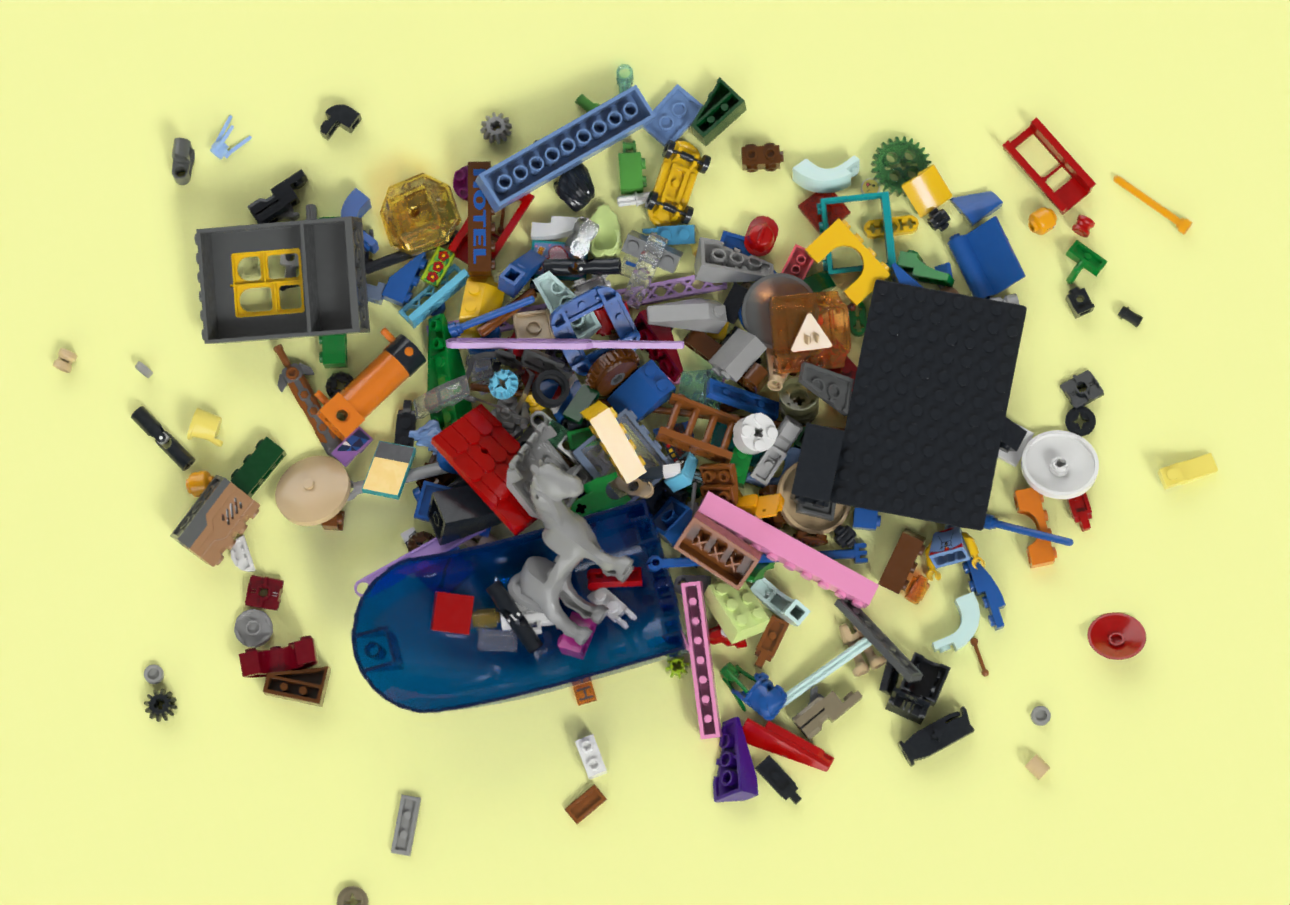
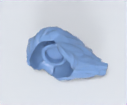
M429 420L419 429L409 431L408 437L414 438V441H417V446L428 447V451H433V455H436L437 449L431 444V441L442 430L438 421Z

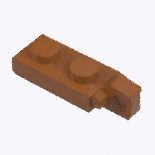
M773 614L754 654L758 656L755 667L762 669L765 661L771 662L772 658H774L789 626L788 622Z

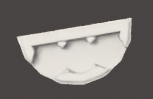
M243 534L236 539L235 545L230 550L231 559L240 570L254 572L256 569L245 535Z

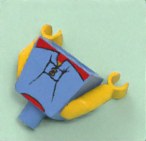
M945 525L944 530L935 532L932 541L925 549L927 567L930 569L927 571L926 576L931 581H933L932 576L934 573L937 580L941 579V573L935 570V568L971 560L970 556L973 557L972 566L978 570L976 567L978 561H981L983 567L986 564L978 556L979 550L975 540L967 532H962L961 528Z

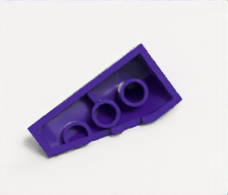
M734 717L722 723V737H720L719 742L721 754L720 759L717 758L716 765H718L717 777L714 776L713 779L714 802L745 801L758 796L757 775L740 718Z

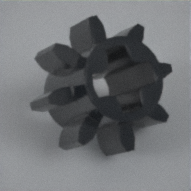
M935 208L929 212L928 216L930 218L927 219V223L934 231L939 229L942 232L948 228L950 217L944 209L938 211Z
M839 525L834 530L836 536L833 539L841 548L845 546L851 548L856 543L855 537L857 534L849 525L845 527Z

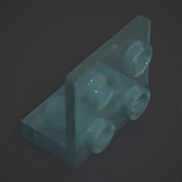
M711 369L683 371L678 393L685 395L688 399L720 410L721 402L707 398L706 388L710 378L725 383V379L722 376H717Z

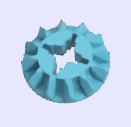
M501 369V371L494 372L492 378H489L488 388L497 399H508L518 389V378L509 369ZM500 379L506 381L505 385L507 389L500 386Z

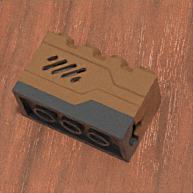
M216 475L171 533L170 537L204 563L214 567L219 565L224 559L222 555L226 549L230 550L235 545L236 540L234 538L238 533L241 535L247 529L248 525L246 522L248 519H254L257 516L260 504L225 477Z

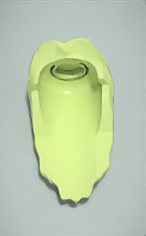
M609 205L598 206L597 211L591 217L588 248L593 258L619 257L621 252L622 239L618 215L610 210Z

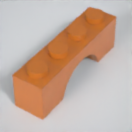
M1032 487L1016 490L1013 497L1017 513L1031 518L1037 530L1052 534L1051 528H1047L1046 521H1048L1046 509L1043 510L1042 502H1044L1043 495ZM1036 538L1035 542L1026 549L1030 569L1051 565L1055 562V558H1057L1056 548L1052 547L1050 541Z

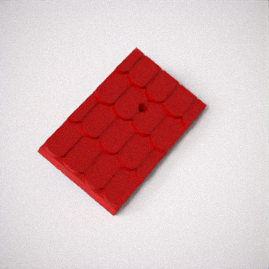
M479 404L432 438L431 444L515 536L538 520L526 512L506 486L509 463L521 449L520 444L482 404Z

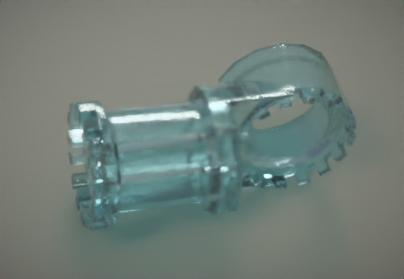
M621 64L616 71L619 94L633 85V69L628 64ZM622 69L630 71V75L627 78L620 76Z

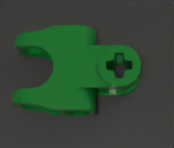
M613 472L584 484L583 491L586 495L576 499L571 505V510L583 518L596 513L599 520H602L617 512L620 507L631 499L628 495L618 499H611L607 496L606 487L608 483L618 477L617 473ZM579 503L586 505L583 514L580 511L576 512L577 504Z

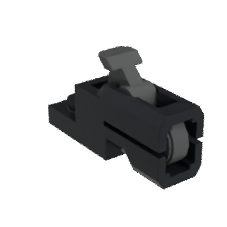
M302 169L271 188L272 196L267 199L259 198L247 206L258 224L276 223L283 218L290 219V221H296L300 218V214L293 210V207L300 203L294 189H300L306 184L308 179Z

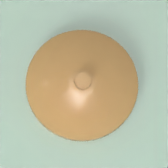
M311 456L304 458L289 467L280 478L275 493L277 507L288 521L296 525L314 526L324 523L337 515L345 506L351 491L350 477L342 464L331 457Z
M797 462L790 466L779 480L776 494L781 493L785 500L780 513L785 521L797 531L807 532L811 536L830 533L846 520L851 506L836 504L834 520L832 521L796 513L797 503L790 499Z

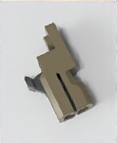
M815 686L810 690L808 706L794 716L792 721L799 730H802L803 735L808 740H811L822 730V724L829 719L831 723L835 722L858 703L863 696L859 691L855 693L851 691L843 698L845 701L842 702L834 691L824 697L818 693V686Z

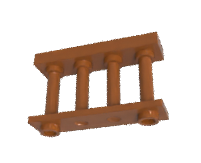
M672 393L668 403L674 406L667 426H660L655 440L716 463H729L733 455L728 450L734 432L733 428L742 418L736 414H728L688 399L683 394ZM681 408L692 412L683 434L674 430ZM699 415L709 418L703 440L692 437ZM717 422L727 425L720 447L710 443Z

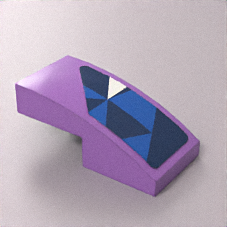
M359 426L331 454L347 467L374 439Z

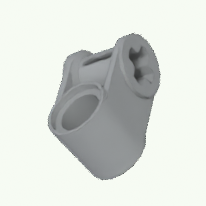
M679 575L675 579L674 590L682 595L681 585H678L681 581H685L684 583L702 581L703 592L705 593L707 587L711 585V576Z

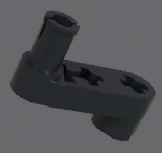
M664 478L656 485L654 494L650 498H645L641 504L637 502L632 503L628 507L627 517L641 525H646L671 496L683 503L687 500L688 493L683 489L673 492L665 484Z

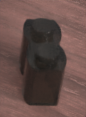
M584 216L579 217L574 225L573 233L565 242V250L582 259L588 253L590 242L596 237L599 225Z

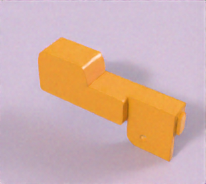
M738 490V504L735 506L751 515H756L757 518L777 516V513L782 511L785 500L781 493L758 496L757 494L743 496L740 490Z

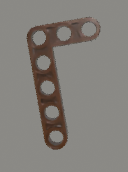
M690 330L682 340L688 348L707 362L722 347L721 344L701 331ZM754 362L736 383L745 390L758 395L768 382V371L760 364Z

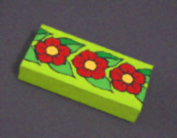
M438 246L421 280L438 288L454 260L455 254Z

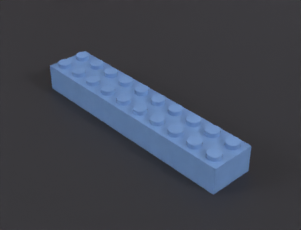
M634 85L480 173L475 182L496 213L647 126L655 119L656 115L637 85Z

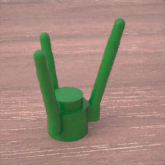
M731 662L726 664L721 669L720 674L723 676L722 680L727 684L730 691L734 688L731 683L736 682L745 693H748V689L738 679L740 677L739 673L756 683L757 681L754 676L744 671L738 664L736 666ZM733 694L738 704L745 712L747 709L744 706L742 700L738 698L735 694Z

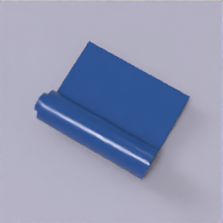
M997 216L992 217L966 235L958 233L949 238L950 241L947 244L973 297L992 298L1026 277Z

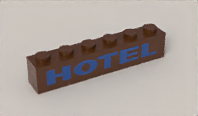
M491 161L468 162L469 277L492 276V270H496V260L492 259V252L496 251L495 240H492V234L496 232L495 222H492V215H495V212L475 182L480 173L492 167Z

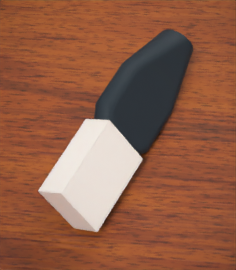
M674 463L663 465V467L645 469L647 472L639 476V479L655 480L663 477L665 479L674 477L681 473V464Z

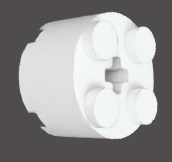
M755 413L744 417L733 428L734 445L744 454L754 455L770 449L778 436L775 424L763 413Z

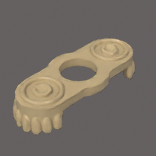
M618 473V477L611 481L614 488L624 491L630 496H639L647 499L654 494V487L650 481L646 483L639 478L633 480L632 482L639 484L636 491H630L628 488L630 483L626 484Z

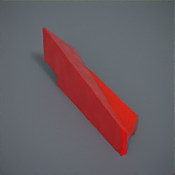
M747 718L743 726L746 742L751 746L825 772L829 770L835 759L824 753L825 751L769 720L766 726L763 727Z

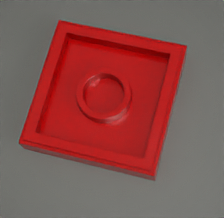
M435 591L430 630L469 635L474 596Z

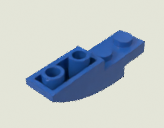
M971 557V560L962 563L965 574H969L971 580L968 581L971 592H975L976 596L984 595L982 602L984 608L989 610L988 621L990 626H994L995 631L1003 629L1005 625L999 610L1006 606L997 584L983 566L978 562L976 563L978 570L972 566L973 558Z

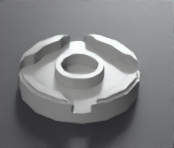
M246 610L235 621L234 633L236 638L249 648H258L265 645L273 634L271 618L261 610Z

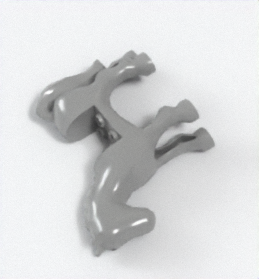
M539 459V467L534 464L530 466L533 473L532 482L530 483L531 500L540 520L543 522L542 539L558 555L554 560L555 563L540 556L528 558L521 572L510 579L508 591L517 604L529 610L545 614L547 619L555 624L557 629H561L564 635L574 638L576 643L582 646L588 640L593 630L588 627L578 626L569 619L560 606L559 598H561L565 606L578 612L584 619L590 618L597 625L606 617L609 608L603 604L595 605L580 597L571 584L572 571L584 558H587L598 564L606 576H615L623 583L634 569V566H632L634 560L627 556L614 557L605 553L586 520L581 515L573 512L563 501L564 498H575L583 492L584 486L581 479L566 473L553 463L544 464Z

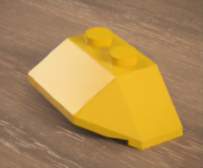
M492 276L468 277L460 310V323L502 307L505 293L498 289V282ZM484 323L463 330L464 332L458 338H480L481 336L477 332V328Z

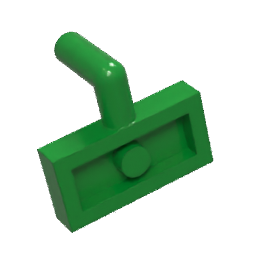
M1076 240L1065 254L1077 263L1066 281L1068 284H1073L1083 268L1097 276L1108 261Z

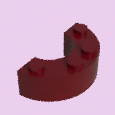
M311 635L302 636L299 641L288 643L287 647L274 646L270 647V650L249 648L245 650V653L239 654L242 677L245 678L266 677L267 673L304 670L318 663L315 640Z

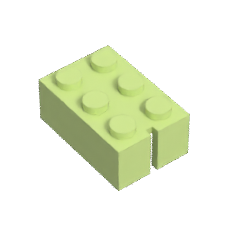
M722 580L709 585L704 593L706 605L731 644L764 632L770 621L746 581L739 591Z

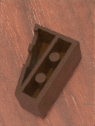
M905 528L878 584L897 594L901 590L905 591L909 584L907 577L909 573H914L918 565L915 562L917 556H922L926 548L923 545L926 537Z
M324 666L321 668L267 673L263 693L271 697L323 707L331 668Z

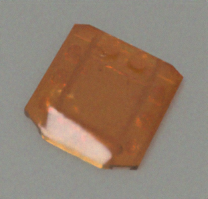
M837 290L770 297L769 313L773 359L777 374L800 372L801 364L804 362L824 369L844 367L845 359L851 349L848 308L841 300ZM807 313L813 315L832 343V347L799 352L791 351L792 344Z

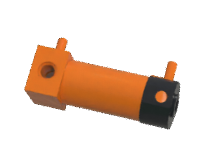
M383 328L380 333L390 344L377 358L332 399L329 400L320 390L314 394L324 405L316 415L342 442L365 421L368 415L426 362L424 355L417 346L404 335L399 334L395 338L387 328ZM341 413L344 416V421L338 420L336 414Z

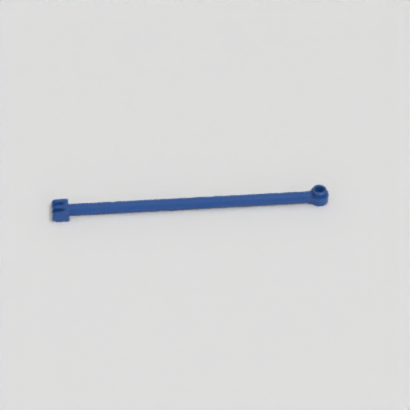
M855 543L852 546L853 549L818 551L831 559L854 558V564L868 563V558H860V556H866L867 551L859 550V548H866V543ZM763 553L758 563H773L774 561L768 559L766 554ZM653 555L646 562L651 563L647 565V568L652 572H657L660 568L700 566L688 557L660 558L657 555ZM652 560H657L658 566H654L651 563Z

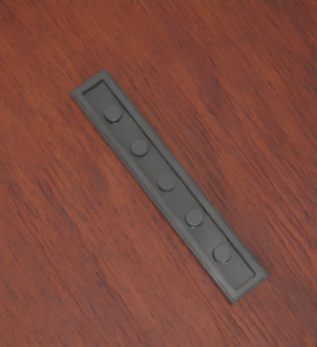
M846 598L836 600L834 605L907 682L921 680L923 674L860 608L853 606L852 602Z

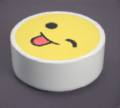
M872 178L866 179L861 185L862 194L880 191L878 181Z

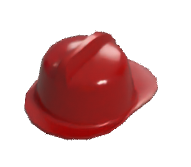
M766 216L754 218L749 224L745 235L744 245L746 250L750 254L759 257L770 253L778 236L779 229L777 223Z

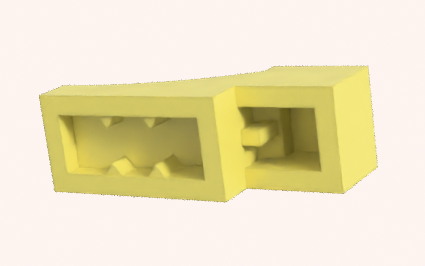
M1208 453L1161 468L1157 473L1164 490L1215 473L1218 471L1212 454Z

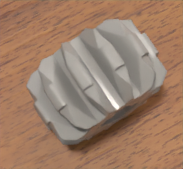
M495 112L492 113V118L486 115V121L481 122L483 127L480 129L481 133L484 134V140L489 139L490 144L496 140L498 145L501 139L506 142V136H511L512 134L510 131L512 124L508 123L509 118H503L502 113L496 117Z

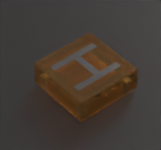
M592 682L573 687L578 706L597 701Z

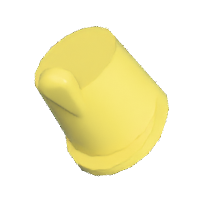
M197 408L188 430L187 439L191 440L193 437L205 439L221 447L223 442L216 438L220 430L222 418Z

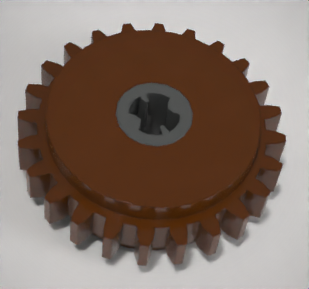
M625 348L614 349L605 353L590 367L586 375L585 385L599 391V397L611 395L638 369L640 365L639 356L634 350Z

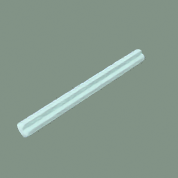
M863 637L786 692L787 701L782 708L872 644L866 637Z

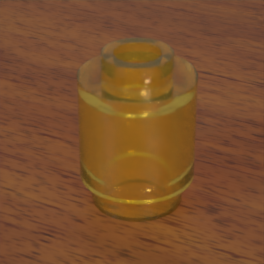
M495 608L477 609L475 612H472L473 627H478V629L497 627V623H500V612H496Z

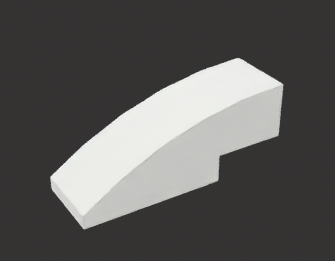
M551 216V223L532 222L531 239L553 241L566 238L590 227L589 218Z

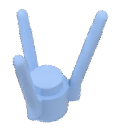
M231 115L209 150L220 160L223 157L228 158L233 152L252 139V136H248L232 149L227 150L229 146L224 142L234 128L231 125L225 133L232 120Z

